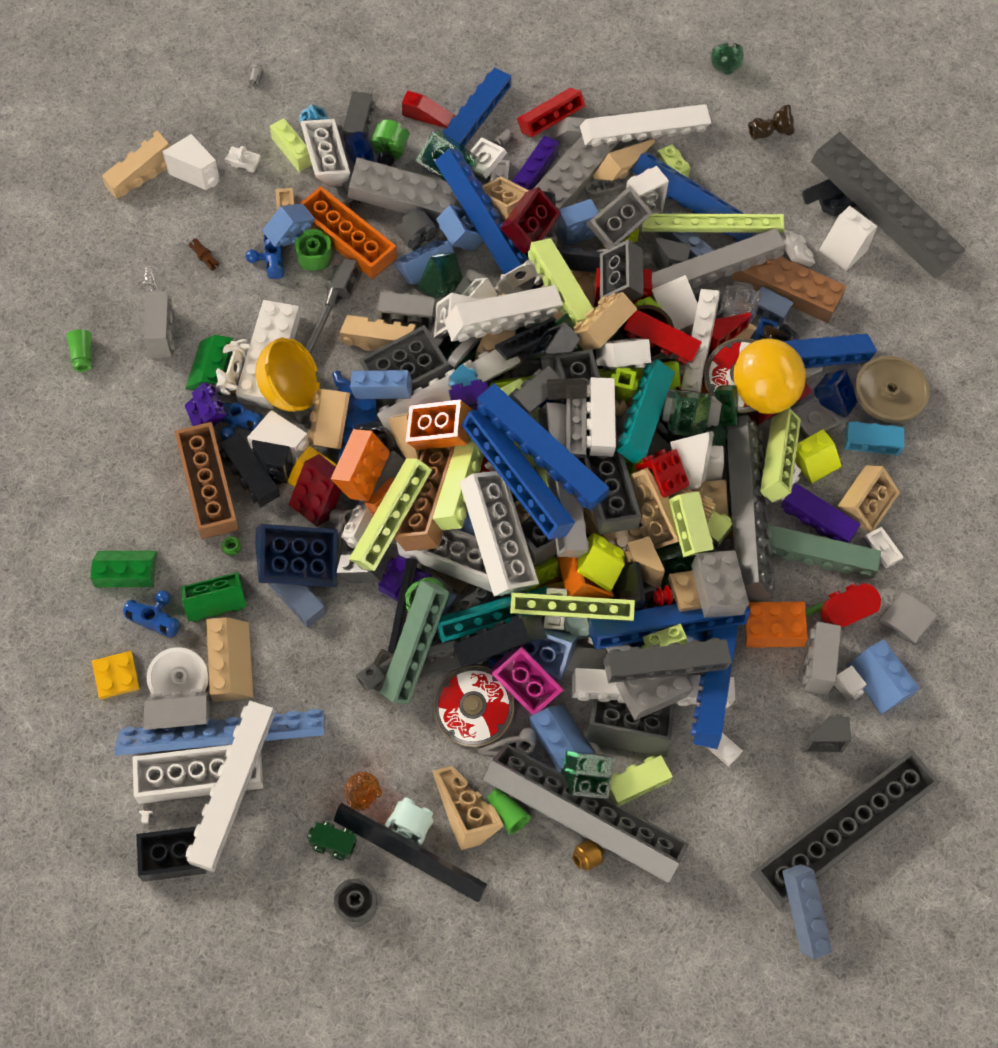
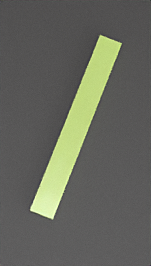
M653 213L641 224V232L764 233L776 228L779 233H784V214Z

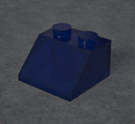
M847 369L826 373L814 388L815 396L819 400L820 405L843 418L847 417L858 403Z

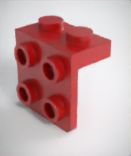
M665 449L654 452L655 456L653 454L648 455L642 459V462L635 465L637 472L645 468L652 469L663 497H668L689 486L688 477L677 449L667 452Z

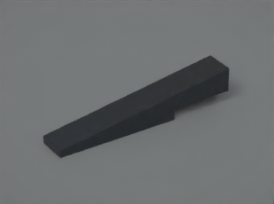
M557 247L570 270L596 273V269L600 268V253L603 251H583L582 247Z
M552 317L496 344L495 349L505 360L531 352L545 331L556 326L555 321L558 319Z

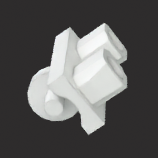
M231 146L225 162L231 164L232 167H242L247 169L248 172L253 173L261 157L259 154L247 151L244 146L240 148Z

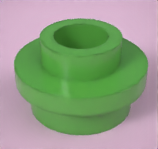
M227 537L222 542L221 547L226 555L232 556L239 553L241 543L235 537ZM229 545H235V547L232 549L228 548Z

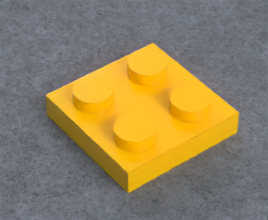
M132 651L92 660L100 700L140 689Z

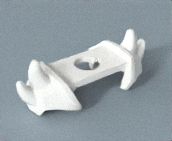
M527 260L519 267L500 275L501 279L497 282L496 287L493 288L498 295H502V293H516L515 287L536 277L535 285L542 284V277L537 273L533 262ZM519 271L526 272L525 277L522 279H517L515 274Z
M246 339L231 341L230 344L223 348V353L232 351L233 354L226 373L218 368L216 370L218 378L216 388L222 394L230 395V391L238 389L237 383L247 356L244 351L251 348V345L245 344L247 342ZM234 363L237 365L236 372L234 371Z

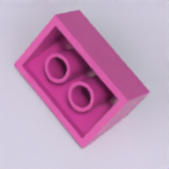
M522 646L508 652L492 666V675L532 715L540 712L564 690Z

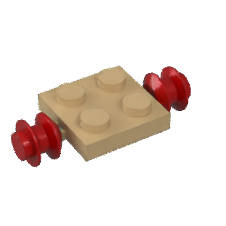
M693 570L669 574L668 580L671 589L666 585L664 590L657 587L656 591L653 592L654 601L660 607L663 606L664 602L671 605L673 598H675L680 612L702 608Z

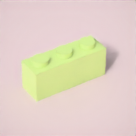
M284 118L270 125L272 140L299 172L312 166L307 145Z
M699 491L680 494L668 499L683 557L713 550L712 538Z
M661 755L656 758L651 756L645 759L644 763L639 766L637 764L626 768V772L622 774L617 772L610 775L605 783V788L612 801L621 806L670 783L673 776Z

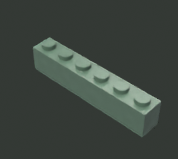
M768 525L771 532L769 544L773 555L770 557L779 556L787 561H801L808 566L818 565L825 570L835 569L843 574L860 575L864 579L874 578L878 572L881 550Z
M420 580L380 693L393 703H410L447 601L449 591L436 583Z

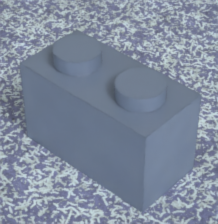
M762 286L752 300L749 311L765 319L777 322L780 327L791 312L794 302Z

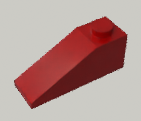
M407 90L402 101V116L447 128L451 119L455 117L453 113L419 93Z
M748 312L715 319L709 350L713 352L722 343L736 338L749 327L752 314Z

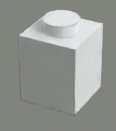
M850 666L836 675L834 685L848 701L852 697L856 700L864 694L863 689L867 684L854 667Z

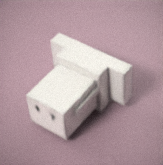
M139 810V813L142 814V824H149V817L153 815V812Z

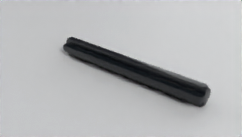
M413 558L406 559L388 652L391 654L395 653L406 622L408 610L406 608L405 595L408 588L414 583L418 563Z

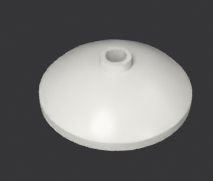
M173 647L160 652L152 660L147 671V684L151 694L162 693V696H169L170 693L182 691L183 694H191L192 690L202 689L205 692L208 686L209 674L204 660L194 651L183 647ZM182 672L183 678H178L176 673Z

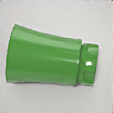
M83 329L68 332L66 338L73 370L77 372L90 370L92 362V333Z
M496 788L488 795L487 801L496 809L508 835L516 833L530 821L531 815L506 792Z

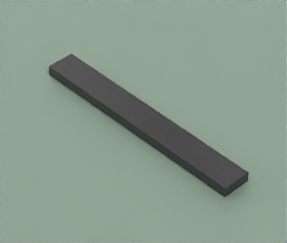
M341 802L338 806L334 822L479 903L487 883Z

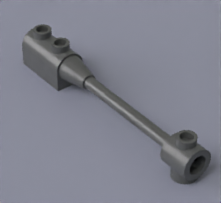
M342 259L339 265L333 266V278L327 279L325 283L328 291L325 308L306 346L310 354L331 310H333L340 299L350 300L362 274L357 260Z
M479 587L452 606L447 614L492 602L494 597L490 591ZM393 656L380 666L372 663L356 674V678L364 690H373L384 680V672L389 669Z

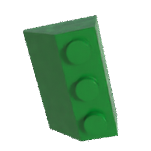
M213 335L200 341L186 389L196 390L204 382L216 387L218 383L217 368L226 373L233 354L232 351L223 353V348L230 344L231 341H234L232 337Z
M97 551L92 560L90 579L94 587H154L157 551Z
M239 572L181 586L182 602L188 622H199L209 616L218 617L225 612H237L247 607Z

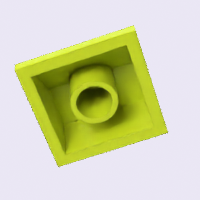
M824 429L797 444L795 463L810 484L842 467L835 443Z
M593 532L587 538L589 551L578 558V573L610 592L625 565L624 551Z

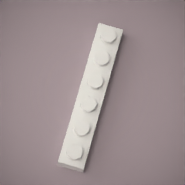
M701 289L692 337L702 341V345L693 363L688 362L685 366L681 391L701 393L720 296L718 290Z

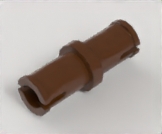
M197 238L192 240L194 245L191 242L189 243V247L198 255V259L203 261L211 271L216 269L214 265L219 267L220 263L211 255V251L205 248Z

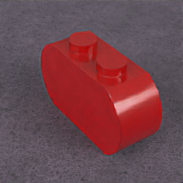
M854 583L845 587L846 591L840 593L838 590L828 595L830 599L823 602L820 612L824 623L839 625L843 628L878 612L881 607V597L877 589L872 585L863 583L857 586Z

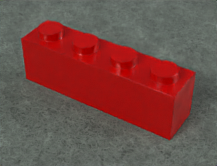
M568 88L518 117L517 121L521 133L534 137L586 107L582 92L574 88Z
M638 310L629 317L624 327L628 337L632 339H637V337L649 339L651 348L656 346L661 349V353L667 356L673 354L678 357L677 360L686 365L688 362L693 363L702 345V341Z

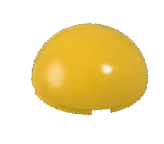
M284 337L278 338L266 345L261 351L255 368L256 382L264 398L273 406L289 412L306 410L314 404V393L317 392V389H320V382L317 383L316 376L317 366L308 350L297 340Z
M761 339L747 345L740 352L734 366V383L737 386L739 396L746 405L751 406L760 413L775 414L787 410L800 398L806 383V370L802 358L792 346L777 339Z

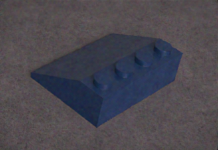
M260 524L256 528L255 536L259 583L336 588L338 529Z

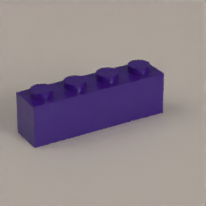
M544 135L512 182L525 189H534L558 156L559 142Z
M797 483L792 487L791 493L784 498L781 505L785 513L794 515L802 524L811 526L819 535L826 536L829 539L849 543L861 525Z

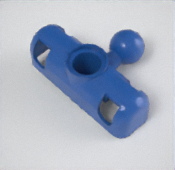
M264 234L265 253H258L256 250L251 249L246 252L245 258L249 263L266 260L268 278H282L284 276L282 246L274 247Z
M225 402L223 405L227 416L221 421L228 423L229 426L221 429L220 436L223 440L235 435L234 430L236 427L253 431L264 419V416L261 413L256 414L254 411L244 408L240 403L231 404ZM247 422H254V429L248 427Z
M161 590L156 594L155 606H147L143 603H137L135 600H128L125 603L123 614L126 619L170 638L175 637L181 627L177 618H172L170 615L161 612L163 606L171 601V595L168 591ZM128 611L133 613L132 618L127 616ZM151 615H155L152 619L147 620ZM161 625L167 628L166 633L161 631Z

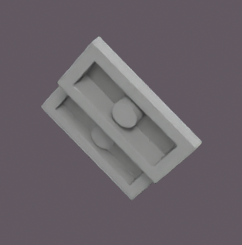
M902 592L880 619L881 623L898 631V636L916 644L936 620L937 615L914 597Z

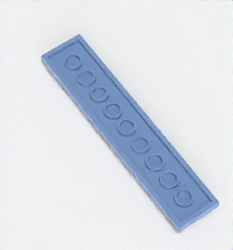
M311 709L307 712L290 711L287 714L275 713L265 741L324 735V710ZM242 718L209 719L207 724L148 730H144V727H126L119 731L114 747L115 756L233 744L235 739L233 737L234 730L237 725L240 726Z

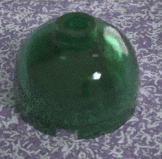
M728 43L712 49V53L710 52L711 63L717 71L729 75L742 65L744 53L743 47L739 44L733 43L734 46H728Z

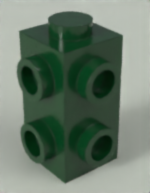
M323 821V823L316 822L315 827L310 828L307 839H309L313 851L324 854V852L331 853L333 858L344 861V858L351 859L357 843V837L353 831L346 828L342 830L334 828L335 825Z

